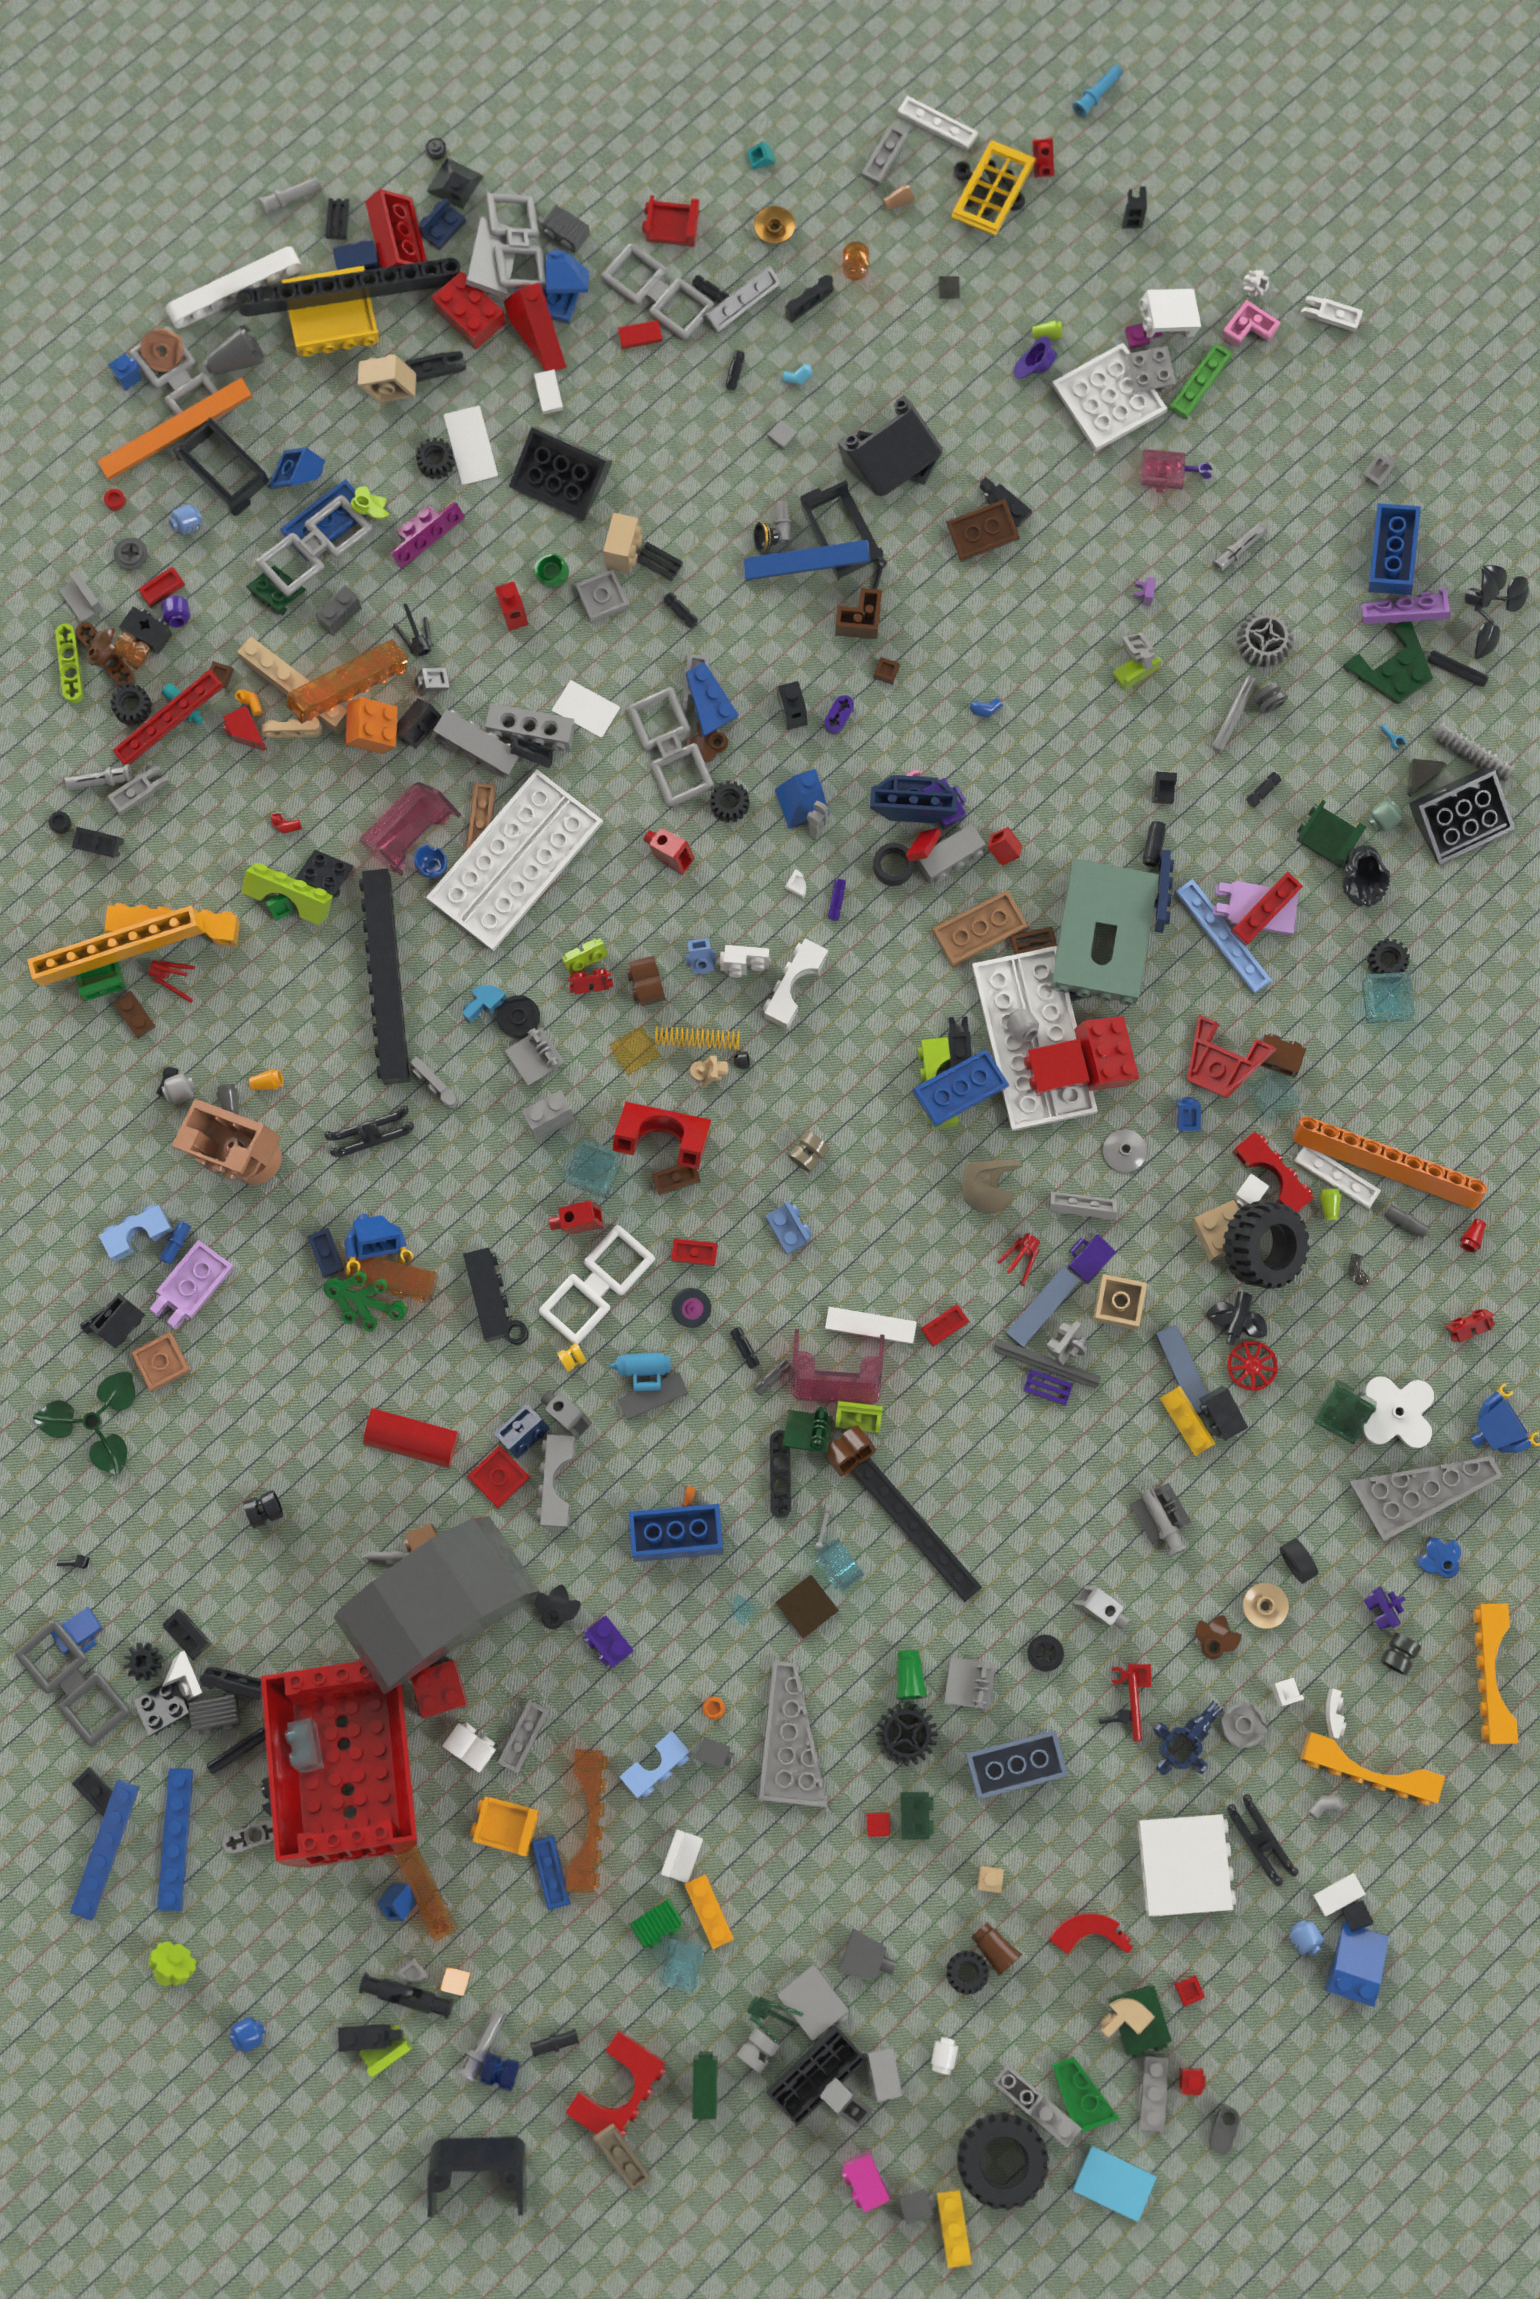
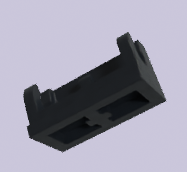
M1140 186V196L1138 198L1133 197V191L1129 189L1127 195L1128 203L1123 214L1122 229L1143 228L1147 210L1146 186Z
M417 698L397 722L396 735L402 738V742L417 749L442 716L430 703Z
M76 827L72 848L114 858V856H120L118 848L119 845H123L124 839Z
M177 1609L162 1624L163 1628L188 1654L192 1661L213 1644L181 1609Z

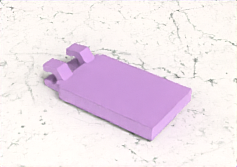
M1240 881L1232 882V884L1220 882L1215 888V895L1230 897L1229 905L1217 903L1213 907L1212 915L1228 918V924L1236 925L1272 887ZM1298 892L1262 931L1288 936L1294 934Z
M198 1240L156 1290L158 1299L150 1307L151 1312L160 1317L167 1306L172 1308L175 1312L167 1323L174 1330H177L184 1322V1319H192L234 1269V1266Z

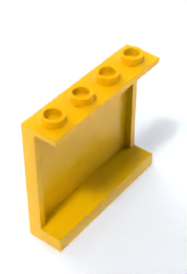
M364 266L284 279L282 283L365 271ZM370 298L288 311L298 357H310L317 353H331L334 350L340 349L350 350L357 346H372L375 343H380Z

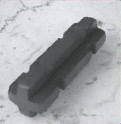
M782 1359L777 1367L772 1368L762 1378L761 1382L758 1381L753 1386L754 1390L759 1395H763L768 1387L770 1388L783 1376V1373L786 1374L791 1369V1364L786 1359Z

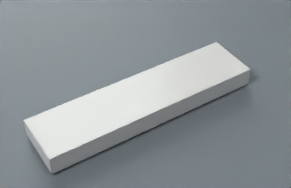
M906 96L897 111V116L967 152L978 136L977 131L909 96Z
M1303 1146L1293 1161L1331 1187L1339 1189V1192L1368 1210L1381 1192L1380 1189L1325 1154Z
M829 1307L825 1330L913 1345L917 1322Z

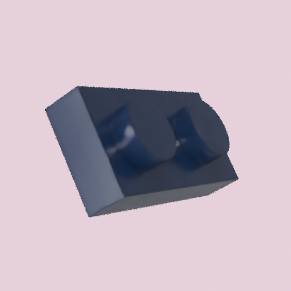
M328 1228L307 1236L324 1278L345 1270Z

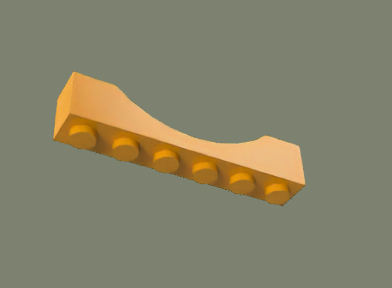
M115 903L114 906L107 905L104 931L109 933L175 910L162 906L157 907V909H149L145 905L128 907L122 903ZM200 910L199 913L205 931L203 934L216 945L237 946L240 920L237 915L226 911L222 912V914H214L209 910Z
M1479 1604L1473 1610L1474 1623H1477L1478 1633H1475V1645L1479 1646V1656L1476 1657V1665L1481 1673V1679H1478L1479 1693H1482V1702H1480L1479 1710L1480 1715L1484 1716L1481 1736L1485 1740V1744H1518L1517 1720L1504 1704L1497 1688L1495 1677V1659L1498 1647L1504 1634L1510 1627L1509 1605Z
M1313 1732L1307 1733L1300 1758L1306 1761L1305 1765L1308 1767L1319 1769V1766L1328 1768L1327 1773L1341 1777L1343 1773L1349 1775L1350 1780L1363 1784L1364 1781L1373 1783L1372 1788L1385 1792L1386 1788L1395 1791V1796L1408 1799V1796L1417 1798V1803L1429 1807L1431 1803L1438 1804L1445 1776L1424 1769H1418L1402 1775L1374 1773L1349 1759L1334 1739Z

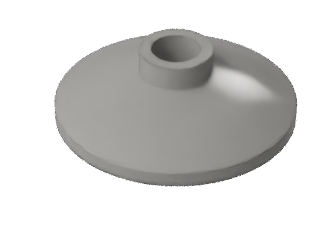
M1117 1130L1110 1134L1104 1142L1103 1157L1108 1166L1115 1171L1121 1173L1133 1172L1140 1168L1146 1159L1147 1147L1145 1141L1132 1130ZM1128 1146L1130 1151L1124 1153L1122 1147Z

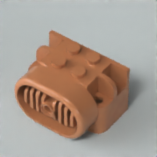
M197 1099L194 1100L172 1144V1147L184 1151L192 1158H195V1162L206 1166L207 1170L216 1174L220 1172L231 1180H238L248 1185H260L272 1179L278 1172L282 1162V1151L278 1144L281 1136L264 1124Z

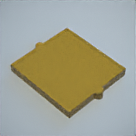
M643 1026L610 1044L617 1057V1062L621 1063L627 1075L632 1074L661 1056L653 1044V1038L648 1036Z

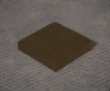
M809 1575L775 1602L803 1639L839 1611L812 1575Z

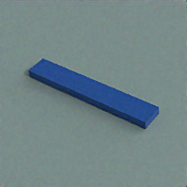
M868 540L744 558L745 579L749 581L869 563Z

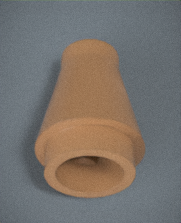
M907 184L898 187L889 196L884 198L883 202L887 210L911 204V201L915 198Z

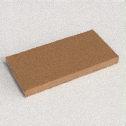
M1006 890L932 928V933L950 965L954 967L1009 939L1010 936L1028 929L1029 926L1011 894Z

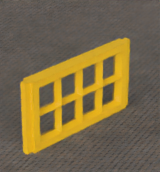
M991 140L956 204L951 218L996 236L1034 166L1036 158ZM992 154L1006 159L1001 170L987 165ZM1010 161L1024 166L1019 177L1004 172ZM984 169L998 174L993 185L979 180ZM1002 176L1016 181L1011 192L996 187ZM976 184L990 189L985 201L971 195ZM994 191L1008 196L1003 207L988 202ZM968 199L982 204L977 216L963 210ZM986 206L999 211L994 223L981 218Z

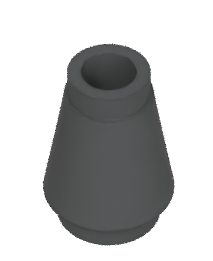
M235 1084L218 1086L216 1094L222 1109L238 1115V1089H235Z

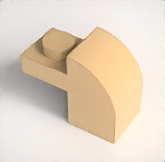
M1121 1998L1109 2005L1115 2013L1113 2015L1109 2013L1101 2021L1102 2027L1100 2031L1109 2038L1125 2021L1137 2034H1140L1155 2017L1139 2002L1129 1998Z

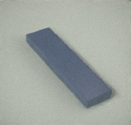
M1063 1266L1006 1334L1023 1348L1080 1280Z
M1176 1324L1157 1332L1155 1335L1178 1386H1181L1198 1414L1201 1412L1199 1406L1202 1405L1199 1398L1206 1395L1207 1391Z

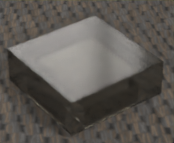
M939 276V299L960 298V277Z

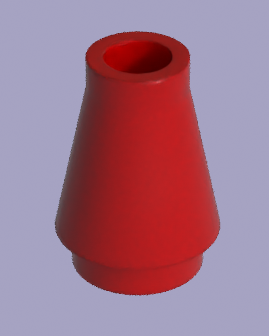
M1474 1219L1473 1223L1460 1238V1247L1470 1253H1476L1477 1250L1481 1249L1484 1230L1487 1224L1481 1219Z

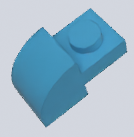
M483 985L471 991L475 1000L469 1001L464 1006L462 1014L464 1019L471 1024L485 1009L493 1014L507 997L502 990L495 986Z

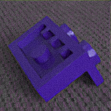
M607 1615L584 1631L587 1636L583 1639L591 1649L594 1647L598 1649L601 1654L597 1657L605 1667L610 1665L614 1668L634 1652Z

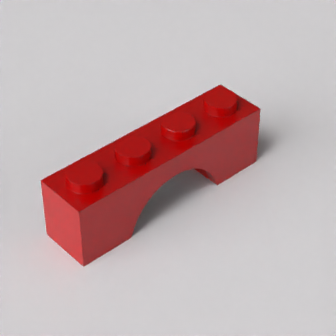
M1253 1132L1236 1146L1232 1153L1246 1169L1263 1167L1270 1170L1277 1177L1280 1185V1193L1276 1203L1287 1205L1294 1211L1299 1212L1314 1199L1311 1189L1306 1184L1302 1185L1296 1172L1291 1167L1287 1168L1282 1162V1156L1277 1151L1270 1149L1267 1139L1262 1134L1258 1135L1256 1132Z

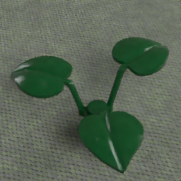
M120 1372L104 1379L97 1389V1397L106 1404L96 1413H86L83 1419H72L74 1416L72 1406L65 1401L56 1400L48 1403L35 1413L33 1420L44 1433L55 1438L69 1436L73 1430L72 1423H83L86 1429L95 1430L101 1441H96L90 1448L89 1457L91 1462L100 1470L118 1475L126 1464L127 1446L125 1441L117 1434H111L105 1439L99 1429L102 1425V1417L100 1415L109 1405L114 1410L122 1411L133 1404L136 1394L133 1375L130 1372Z

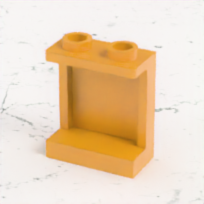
M485 1796L484 1801L480 1800L476 1813L480 1814L478 1823H473L470 1836L474 1837L472 1842L528 1856L540 1810Z

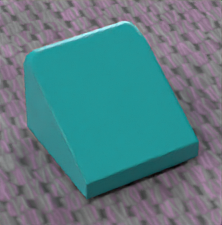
M764 141L746 151L753 170L776 163L770 145Z

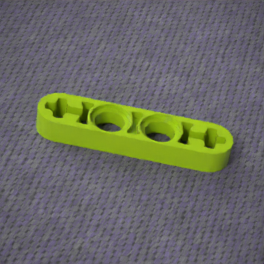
M63 623L57 627L55 632L62 693L69 703L77 704L84 697L77 635L70 624ZM66 630L69 631V634L67 635L69 643H66V640L63 637ZM65 650H74L73 656L71 658H64L63 653ZM75 669L76 675L73 678H67L65 676L67 670ZM70 684H73L74 689L77 692L75 693V697L70 696V694L72 693Z

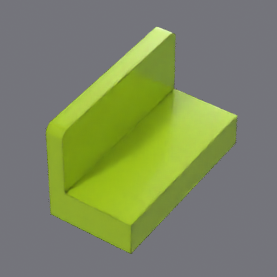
M1161 658L1152 659L1153 668L1147 670L1142 667L1141 662L1136 663L1132 659L1113 671L1112 676L1121 688L1126 691L1158 670Z
M396 2025L391 2030H397L401 2028L398 2025ZM404 2034V2040L391 2041V2047H387V2049L363 2050L359 2054L369 2068L366 2071L373 2078L412 2050L413 2047Z

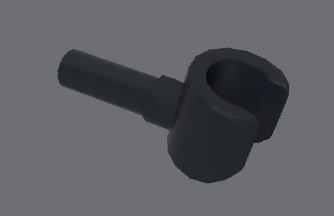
M166 1067L163 1070V1079L156 1092L158 1095H161L163 1092L161 1087L164 1086V1081L177 1075L178 1069Z
M77 1554L75 1561H57V1566H74L86 1569L90 1557Z
M1119 1709L1118 1717L1101 1718L1099 1723H1128L1131 1720V1711Z

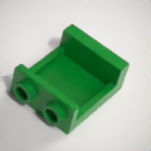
M119 961L76 975L79 984V995L85 1002L127 989Z

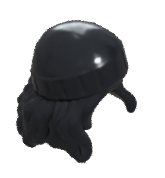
M1367 845L1358 846L1349 853L1346 860L1343 892L1358 907L1363 905L1370 907L1371 904H1377L1389 889L1390 871L1385 867L1379 852L1374 847Z

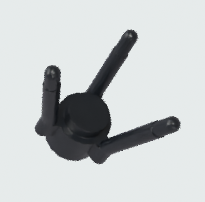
M404 603L406 615L415 635L412 638V643L396 623L393 626L409 647L411 654L415 653L416 657L427 655L431 652V647H433L428 618H423L424 637V635H419L407 603Z

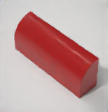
M371 1408L363 1443L369 1447L450 1469L460 1434L458 1431Z

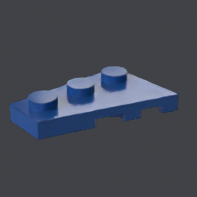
M543 289L552 319L570 324L580 293L547 294V290Z
M705 662L687 671L685 675L691 697L694 700L696 716L700 722L703 738L738 718L739 714Z

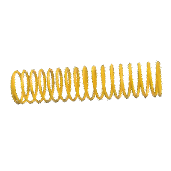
M656 1026L655 1045H659L661 1041L662 1045L664 1046L667 1040V1046H669L672 1039V1046L674 1047L677 1038V1046L679 1047L682 1038L683 1047L685 1046L687 1039L688 1047H690L692 1040L693 1048L696 1046L697 1041L698 1048H700L702 1042L703 1048L706 1047V1043L708 1044V1048H710L711 1043H713V1048L715 1049L718 1040V1049H720L723 1039L724 1050L726 1049L728 1040V1049H731L733 1041V1049L736 1050L737 1047L738 1051L740 1032L737 1031L735 1044L734 1030L732 1031L731 1043L729 1044V1030H727L726 1042L724 1045V1030H722L721 1041L719 1046V1030H717L714 1046L713 1029L711 1032V1040L709 1045V1029H707L706 1031V1039L704 1044V1029L702 1028L699 1044L698 1028L696 1030V1037L694 1043L693 1028L691 1029L690 1042L688 1040V1027L686 1028L685 1041L683 1042L682 1027L680 1041L678 1043V1027H676L675 1040L673 1043V1027H671L670 1039L668 1044V1027L666 1026L665 1038L663 1043V1027L661 1026L660 1037L658 1042V1026Z

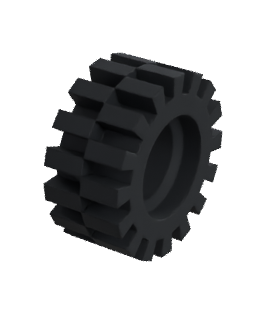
M435 437L433 442H430V439H426L427 444L422 442L420 444L421 448H417L416 461L420 472L424 473V476L427 478L430 475L431 479H435V476L438 479H442V474L447 477V472L451 473L453 471L452 466H455L452 447H450L447 441L444 443V439L441 438L437 441ZM432 453H441L443 455V461L436 465L430 464L427 460L428 456Z
M129 683V687L126 684L122 685L123 689L118 687L116 689L118 693L113 692V699H110L111 709L120 722H125L126 725H130V722L133 725H137L136 721H139L140 724L143 723L142 718L147 719L149 717L147 713L152 711L150 708L152 706L151 699L146 691L137 684L135 687L133 683ZM129 698L139 700V706L133 711H126L123 707L124 702Z
M726 781V784L723 785V782H721L719 787L716 786L714 792L711 793V809L715 817L718 816L720 821L723 822V819H725L726 823H730V820L737 822L738 818L741 820L744 818L743 815L747 814L749 795L747 790H744L742 784L737 785L735 781L731 784L730 781ZM734 795L738 799L737 806L732 809L725 808L721 803L723 797Z
M1390 938L1385 939V941L1381 940L1370 951L1367 962H1369L1368 968H1372L1371 973L1373 975L1376 973L1378 979L1383 977L1384 981L1389 979L1391 981L1395 980L1407 969L1410 955L1406 953L1408 951L1407 947H1402V942L1398 944L1396 939L1390 941ZM1386 952L1394 954L1397 960L1396 965L1393 967L1384 966L1380 959L1381 955Z
M965 1950L956 1953L950 1958L946 1967V1977L949 1984L954 1990L964 1995L976 1994V1992L981 1991L989 1977L988 1966L985 1960L973 1951ZM965 1963H970L976 1968V1977L970 1982L962 1981L958 1975L960 1966Z

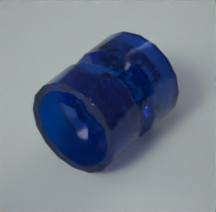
M488 2053L483 2065L480 2084L491 2087L494 2084H498L499 2089L512 2092L520 2061L510 2058L503 2061L501 2056Z

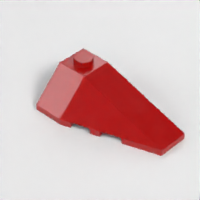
M540 282L518 289L503 301L510 323L545 371L555 370L556 372L567 368Z

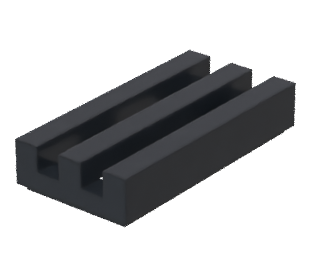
M329 198L325 232L326 239L347 240L349 199L341 201L340 198H337V200ZM336 206L334 234H331L333 207ZM341 207H344L342 234H338Z
M646 542L644 549L642 548L637 558L638 563L670 581H673L683 565V561L649 542ZM646 556V557L652 559V560L655 561L656 563L660 564L661 566H664V567L668 568L669 570H671V571H673V572H672V573H669L668 571H666V570L660 568L659 566L653 564L652 562H650V561L644 559V557Z
M513 735L510 753L550 768L552 764V750Z

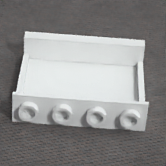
M1223 1814L1137 1821L1147 1916L1233 1910L1232 1905L1236 1904L1235 1891L1231 1890L1230 1881L1233 1880L1232 1866H1228L1227 1858L1231 1857L1230 1843H1226L1225 1833H1228V1821L1223 1819Z

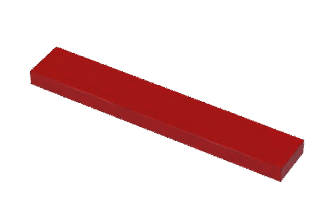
M209 669L117 745L113 752L124 766L126 764L131 765L225 686L216 674Z

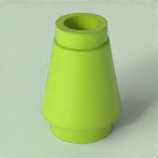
M1053 320L1032 326L1033 339L1046 336L1052 341H1058V339L1063 338L1062 322Z
M1321 1189L1322 1195L1319 1196L1325 1220H1338L1342 1194H1339V1189Z

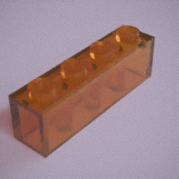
M358 1257L355 1258L360 1263L359 1271H363L367 1275V1280L363 1285L369 1286L377 1279L382 1278L388 1283L386 1290L391 1291L393 1296L404 1298V1295L412 1296V1300L420 1303H425L426 1300L432 1301L438 1280L436 1272L376 1257L361 1260ZM350 1267V1275L346 1274L345 1268L343 1277L347 1279L357 1272L356 1268ZM357 1276V1279L359 1281H362V1278L360 1276ZM377 1284L379 1288L383 1289L381 1284Z

